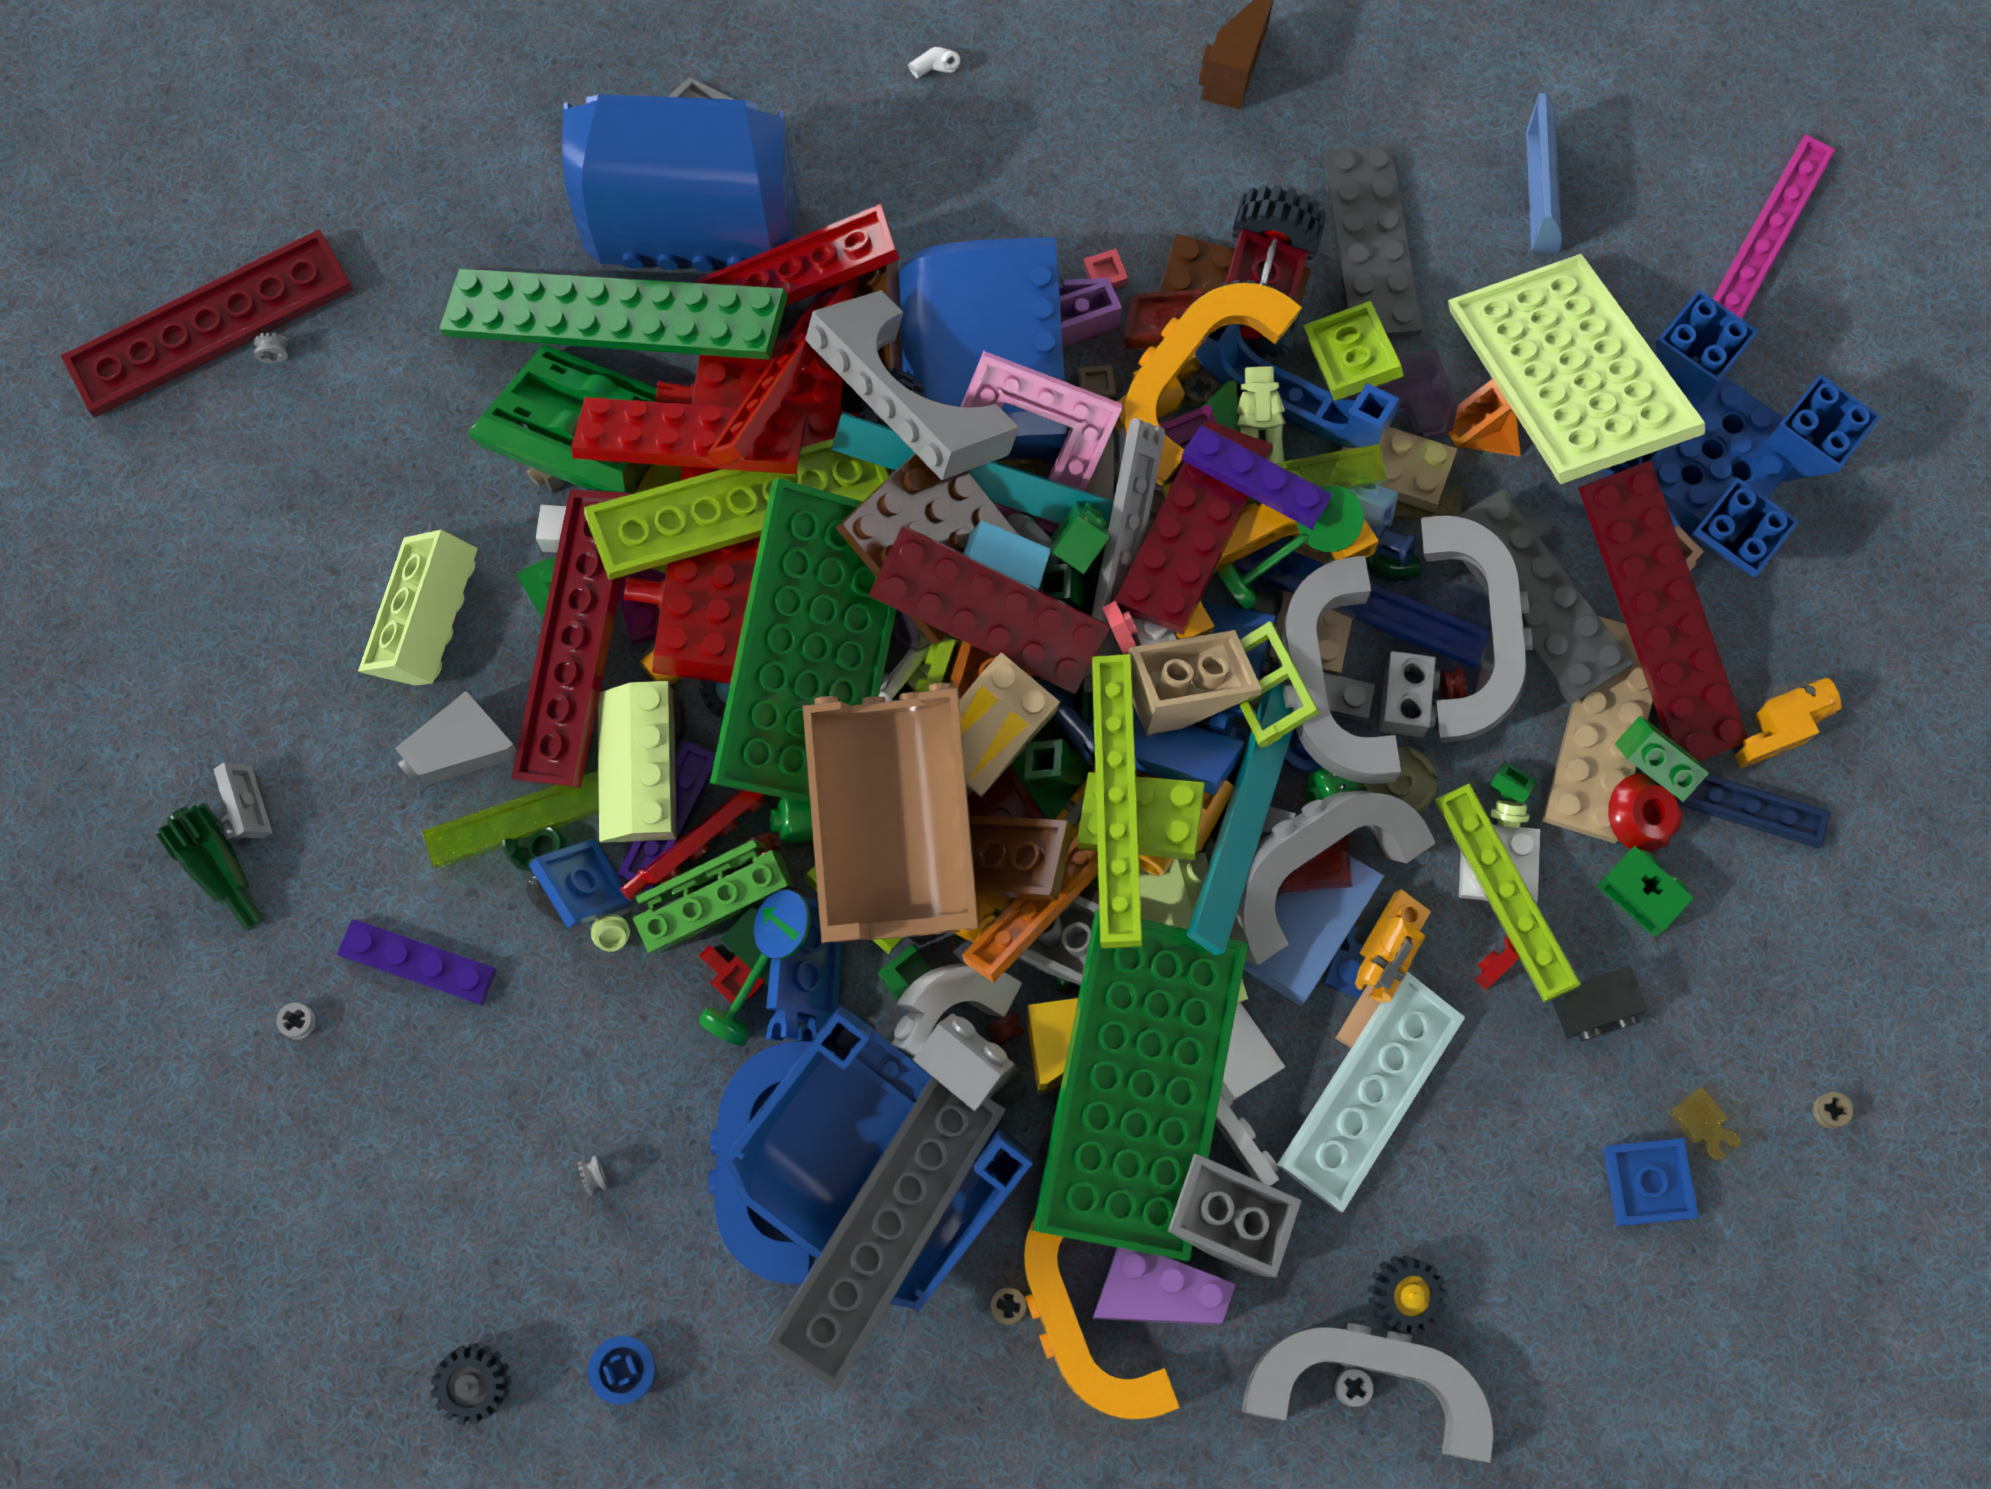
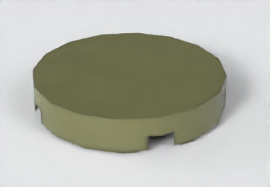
M1407 746L1404 748L1397 747L1401 773L1395 782L1378 784L1362 783L1363 791L1399 798L1420 814L1426 810L1436 795L1437 776L1435 768L1429 759L1415 748Z

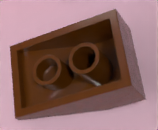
M1253 0L1218 31L1213 45L1207 44L1201 64L1203 68L1198 85L1204 86L1203 100L1241 110L1269 27L1274 0Z

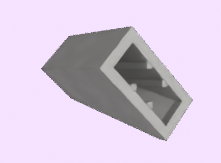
M467 691L395 748L403 758L397 764L412 781L419 776L426 785L513 760L517 753L514 744Z

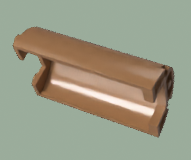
M952 683L929 685L928 692L903 693L899 695L900 700L885 702V697L881 696L867 697L862 699V705L850 706L841 701L838 702V697L826 696L815 698L814 705L803 706L822 943L924 936L979 928L959 693L957 688L953 689Z

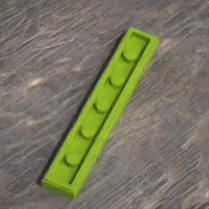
M1470 783L1435 799V804L1517 955L1520 957L1544 1004L1579 988L1581 984Z

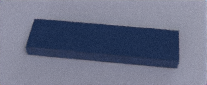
M1710 774L1706 776L1684 802L1674 795L1678 806L1817 849L1823 846L1830 817V811Z

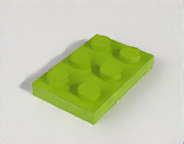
M1371 301L1303 325L1307 340L1334 401L1361 392L1366 383L1378 386L1404 376L1400 361Z
M1088 772L1077 845L1078 849L1098 851L1096 773ZM1136 776L1139 855L1195 860L1205 792L1204 782Z

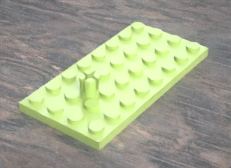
M1582 254L1448 300L1449 311L1560 484L1705 434V422Z

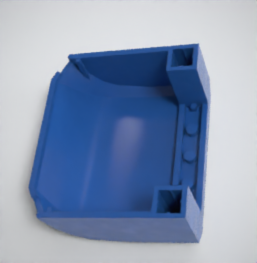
M597 94L586 97V104L572 107L568 102L564 103L562 132L564 180L573 218L585 252L600 264L623 265L630 269H639L643 266H658L664 270L689 267L697 271L708 272L713 268L724 269L794 240L797 193L785 112L780 110L777 116L759 111L758 103L736 99Z
M1055 237L989 239L933 245L915 252L904 261L898 270L899 308L903 311L900 323L902 372L921 382V385L924 386L922 394L925 395V398L941 404L960 407L983 351L1065 382ZM1004 403L1002 410L1019 426L1010 454L995 460V462L1004 465L1055 463L1067 437V426Z
M840 1005L762 1105L723 1159L737 1186L736 1189L743 1203L818 1259L932 1075L858 1016ZM996 1125L891 1300V1305L912 1308L913 1311L919 1312L1032 1165L1029 1151L1000 1126Z

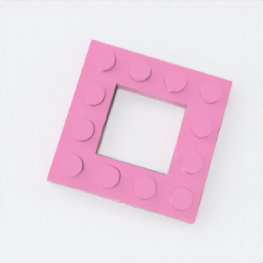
M983 351L960 407L972 408L997 404L1002 409L1004 403H1008L1071 427L1048 479L1085 491L1121 413V403ZM993 502L1002 515L1009 517L1014 513L1021 512L1020 510ZM1038 516L1034 520L1041 529L1054 533L1060 523Z

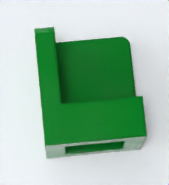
M912 944L879 970L878 976L879 980L898 1002L902 994L915 980L932 969L922 959L916 945Z

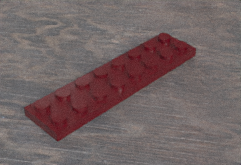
M318 229L60 356L88 411L95 418L253 340L257 335L265 334L352 291L353 288L321 230Z
M1651 460L1578 487L1665 735L1693 755L1698 761L1743 744L1742 742L1748 739Z
M569 490L511 779L581 789L623 579L622 576L609 580L586 520L584 507L631 495V493Z

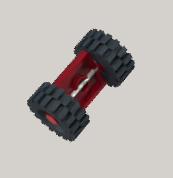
M1260 185L1259 191L1253 187L1249 189L1248 193L1245 192L1240 200L1232 228V236L1236 238L1235 249L1225 283L1221 287L1235 283L1264 285L1285 294L1295 302L1306 260H1311L1317 254L1326 223L1325 211L1323 208L1319 209L1320 203L1316 200L1309 201L1310 196L1304 192L1301 195L1296 194L1297 189L1289 187L1288 191L1282 190L1281 185H1274L1273 189H1269L1267 185ZM1300 313L1276 345L1257 330L1239 324L1242 339L1262 359H1265L1266 355H1269L1271 358L1278 357L1279 353L1284 355L1292 347Z

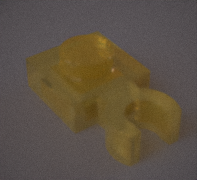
M1702 1087L1694 1090L1668 1112L1694 1144L1703 1138L1707 1141V1151L1716 1161L1726 1158L1724 1152L1719 1148L1720 1140H1725L1733 1149L1741 1145V1141L1735 1133L1724 1130L1720 1126L1728 1117Z

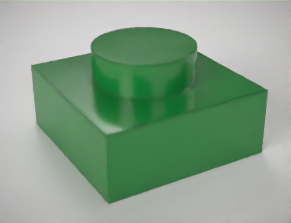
M1504 761L1490 785L1495 787L1496 792L1504 799L1517 801L1523 805L1530 795L1536 780Z

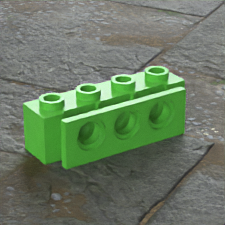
M751 840L636 896L639 904L648 905L650 908L632 917L647 952L661 953L746 912L751 906L756 907L763 904L770 895L777 891L796 888L781 853L771 850L761 855L760 852L766 849L764 843ZM750 860H753V864L744 867L730 875L728 874V870H732L749 862ZM718 877V881L711 883L697 891H694L693 887L702 885ZM683 893V898L660 908L659 904L667 902Z

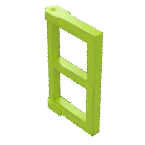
M1271 621L1240 639L1245 653L1269 639L1283 665L1258 681L1262 688L1259 695L1239 703L1260 748L1271 745L1282 738L1284 734L1320 713ZM1290 678L1304 706L1264 730L1250 701Z

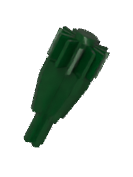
M202 803L198 807L194 805L190 809L187 806L182 807L167 817L168 821H166L168 824L158 829L159 832L155 835L172 860H178L185 872L215 902L226 903L244 931H249L264 921V918L244 891L249 886L234 849L223 833H221L224 830L223 826L210 807Z

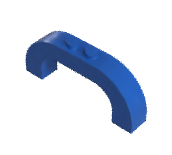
M1230 324L1218 328L1207 337L1195 353L1203 367L1222 385L1228 380H1235L1237 396L1241 397L1242 392L1247 391L1241 390V384H1245V368L1274 367V382L1279 383L1277 391L1285 409L1282 413L1284 420L1340 446L1353 449H1369L1376 446L1399 411L1400 398L1366 383L1355 401L1344 398L1334 401L1330 392L1270 364L1254 353L1242 339L1239 324Z
M812 1041L777 1044L760 1051L747 1060L736 1071L725 1089L719 1108L718 1130H711L710 1153L717 1155L716 1170L709 1171L708 1191L709 1194H715V1216L721 1237L732 1255L744 1267L766 1280L783 1285L801 1286L812 1268V1255L795 1242H781L770 1239L757 1229L752 1219L751 1209L743 1203L736 1189L737 1186L723 1159L753 1119L761 1102L776 1089Z

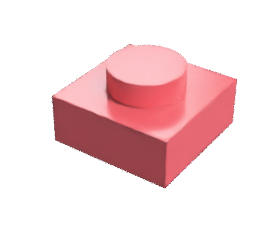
M1117 249L1083 259V267L1088 279L1109 278L1113 289L1128 285V276Z
M1116 601L1103 606L1102 609L1124 655L1128 654L1130 647L1136 646L1131 635L1138 633L1130 613L1121 614Z

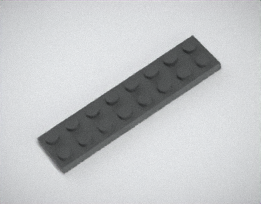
M931 1076L764 1346L831 1391H837L1006 1109L989 1098L974 1111Z

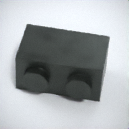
M1631 966L1582 981L1579 988L1551 1000L1566 1039L1579 1036L1581 1042L1603 1035L1601 1028L1615 1024L1617 1030L1639 1023L1637 1016L1649 1010Z

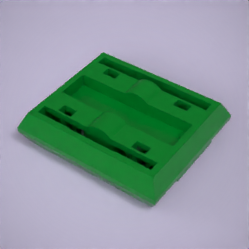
M543 344L468 431V436L484 449L589 491L630 493L653 464L573 459L571 451L573 438L585 397L655 402L657 388Z

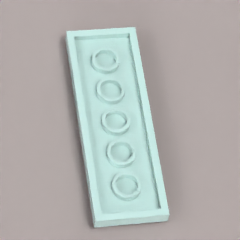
M1407 972L1392 1000L1379 1004L1277 1166L1335 1211L1343 1212L1465 1017Z

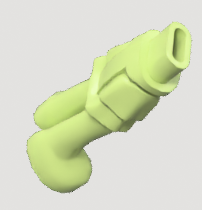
M1274 367L1245 368V384H1241V390L1247 391L1242 392L1237 409V413L1240 416L1237 426L1240 427L1241 433L1258 439L1259 431L1265 430L1266 442L1273 444V452L1269 461L1287 470L1282 440L1283 425L1285 424L1282 413L1285 409L1277 391L1279 383L1274 382Z

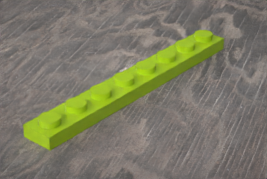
M1130 654L1092 657L1100 942L1102 948L1140 947L1143 945L1132 661Z

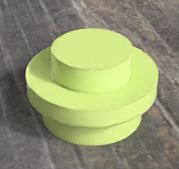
M1498 800L1496 801V809L1491 810V817L1498 819V825L1510 828H1520L1521 822H1528L1530 815L1526 813L1527 805H1522L1516 801Z
M615 914L599 917L591 927V938L594 944L607 952L621 949L630 936L628 922L623 917Z

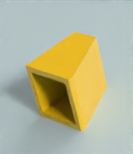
M1078 998L1028 1005L1026 1019L1038 1095L1046 1094L1062 1083Z

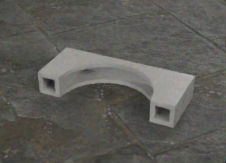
M882 290L812 312L805 340L941 480L1010 454L1019 426L997 404L972 408L941 404L912 392L899 383L886 370L877 351L886 344L895 341L903 311Z

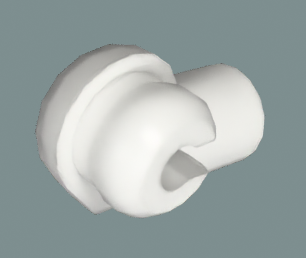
M934 47L910 62L908 66L916 78L921 77L930 70L951 73L960 65V57L955 51Z

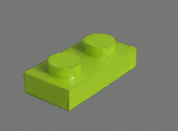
M944 637L939 644L935 643L932 645L931 643L925 661L931 667L927 679L919 678L915 692H928L929 685L943 683L956 646L955 640Z

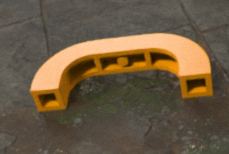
M1254 283L1225 285L1200 297L1186 310L1179 320L1173 317L1161 333L1164 340L1156 349L1150 346L1138 362L1142 368L1130 385L1125 403V438L1127 437L1129 423L1133 418L1159 426L1156 417V405L1160 397L1212 332L1226 325L1242 324L1257 330L1276 345L1298 317L1302 307L1285 294L1273 288ZM1166 435L1156 483L1163 488L1184 462L1181 460L1184 449Z
M1256 503L1245 507L1214 573L1224 564H1232L1285 536L1300 534L1297 522L1264 504L1259 506ZM1364 519L1360 536L1354 543L1339 552L1331 553L1335 560L1365 556L1367 558L1375 553L1379 540ZM1201 600L1184 635L1174 632L1177 640L1213 634L1214 624L1204 609Z
M1034 1216L1028 1230L1024 1249L1025 1275L1031 1292L1030 1295L1025 1296V1300L1032 1319L1040 1317L1045 1333L1039 1335V1339L1046 1358L1055 1357L1058 1368L1066 1383L1082 1401L1109 1416L1123 1419H1146L1180 1408L1165 1368L1136 1379H1120L1110 1376L1096 1365L1087 1348L1059 1272L1057 1255L1059 1245L1064 1237L1033 1231Z

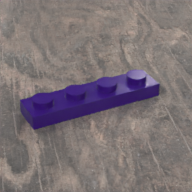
M1200 425L1182 453V461L1311 530L1314 529L1331 502L1333 494L1203 425Z
M683 742L675 758L677 839L634 841L618 872L620 878L630 881L637 875L640 869L643 870L681 839L711 778L715 753L690 742ZM658 883L652 884L650 887L647 886L645 889H653L657 887Z
M355 919L351 920L337 952V955L342 958L481 1006L497 971L494 967Z

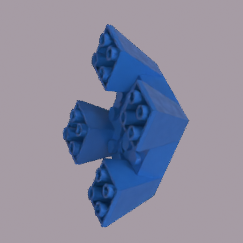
M1699 289L1657 339L1656 352L1659 361L1705 422V434L1598 472L1606 477L1651 460L1673 525L1679 526L1693 541L1718 559L1755 578L1800 522L1768 499L1781 482L1838 472L1882 416L1822 374L1818 375L1785 418L1725 377L1759 331Z

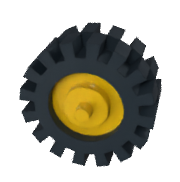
M1403 1256V1258L1391 1257V1263L1383 1261L1379 1265L1382 1271L1380 1273L1374 1271L1371 1278L1376 1280L1375 1285L1368 1284V1292L1373 1293V1298H1368L1370 1306L1376 1308L1373 1311L1375 1316L1383 1320L1382 1323L1404 1333L1407 1331L1417 1334L1419 1329L1424 1331L1431 1329L1432 1327L1429 1323L1431 1321L1438 1323L1441 1319L1437 1315L1438 1310L1445 1311L1447 1304L1441 1303L1442 1297H1448V1290L1441 1288V1285L1445 1284L1444 1278L1436 1274L1438 1270L1434 1266L1410 1256Z

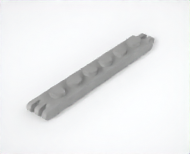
M1133 418L1128 427L1108 529L1110 537L1105 544L1092 611L1093 617L1108 624L1109 622L1102 607L1114 602L1144 542L1165 437V430L1138 418ZM1111 627L1096 656L1122 655ZM1092 663L1084 680V690L1089 693H1093Z

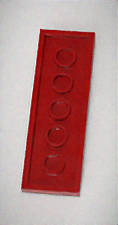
M879 204L690 283L783 288L788 296L785 304L786 307L828 288L850 281L877 268L884 267L900 258L882 205Z
M585 397L571 446L573 459L797 474L806 427V413L775 412L765 424L766 430L751 445V452L745 459L738 463L730 461L715 466L707 456V453L738 408Z

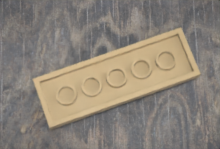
M1598 616L1634 664L1625 672L1571 705L1542 822L1616 843L1618 839L1612 831L1608 817L1610 797L1620 781L1635 774L1636 766L1625 758L1615 743L1639 716L1648 721L1653 699L1626 624Z

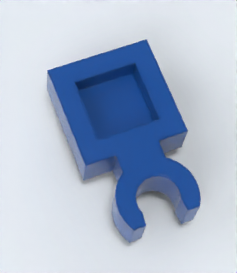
M1353 926L1345 938L1347 951L1340 948L1337 950L1329 965L1323 986L1359 999L1364 988L1359 990L1355 985L1358 970L1365 959L1359 953L1364 944H1358L1354 940V933L1357 927Z

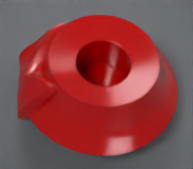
M1638 773L1630 775L1620 781L1613 790L1608 806L1610 826L1616 838L1628 849L1636 846L1639 850L1653 852L1661 847H1668L1670 839L1681 827L1683 811L1679 809L1674 795L1647 774Z

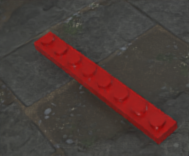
M858 277L828 288L815 296L708 451L707 456L715 466L730 461L738 463L750 454L751 445L766 430L765 424L771 415L780 409L783 397L796 385V378L800 372L811 363L810 357L815 349L805 339L812 312L853 299L852 295L861 283Z

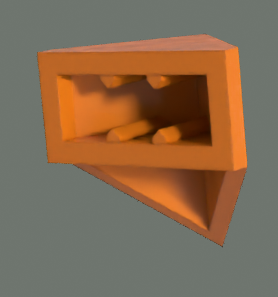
M1493 379L1440 418L1456 448L1464 447L1521 457L1517 417Z

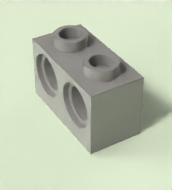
M1395 651L1390 652L1385 662L1378 732L1423 738L1429 727L1435 726L1437 705H1432V694L1438 691L1440 683V670H1435L1436 657ZM1412 672L1416 674L1420 679V683H1410L1406 680L1404 673ZM1401 708H1412L1416 712L1417 718L1409 719L1405 717L1401 712Z

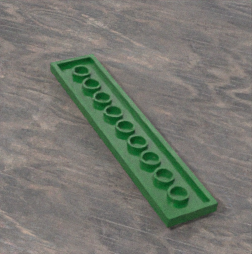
M459 269L439 330L445 337L770 360L788 296L783 288Z

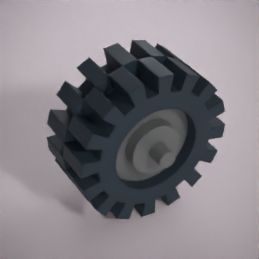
M471 1343L467 1347L462 1345L449 1353L436 1367L435 1371L437 1372L432 1376L430 1383L434 1385V1389L430 1391L431 1398L437 1397L438 1403L435 1407L438 1412L443 1408L447 1412L444 1417L449 1421L456 1417L458 1418L457 1424L464 1425L467 1421H471V1425L479 1423L481 1419L484 1418L486 1420L507 1397L509 1393L507 1387L511 1383V1376H507L506 1372L510 1368L507 1362L501 1363L499 1359L502 1355L498 1351L495 1354L490 1352L492 1347L484 1345L480 1348L478 1343Z

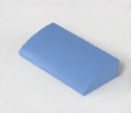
M1539 93L1526 130L1531 252L1559 253L1562 236L1556 113L1549 96L1546 93Z
M1330 847L1326 848L1297 868L1275 902L1276 918L1289 945L1259 965L1245 961L1243 970L1301 1007L1384 876L1344 853Z

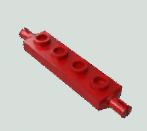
M740 789L643 870L640 869L636 876L620 887L621 892L627 899L632 900L645 887H650L658 882L663 884L675 878L681 872L677 867L687 858L694 861L710 848L706 842L716 834L721 838L738 825L735 818L745 810L748 814L754 812L767 801L763 796L764 794Z

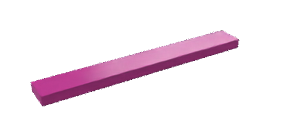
M1806 134L1800 141L1713 296L1715 301L1741 319L1745 315L1836 149Z

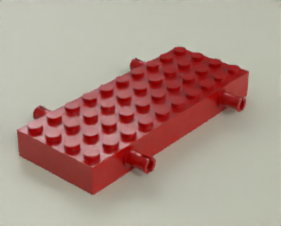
M776 338L770 360L699 355L695 383H692L691 386L658 380L655 402L739 408L785 339ZM816 350L810 357L811 363L796 378V385L781 400L782 405L778 410L806 413V427L802 447L834 439L843 412L860 418L859 413L843 411V407H840L843 378ZM682 466L680 481L721 469ZM761 537L667 563L665 579H661V582L627 576L624 601L630 600L657 604V608L660 609L652 673L726 684L731 683Z

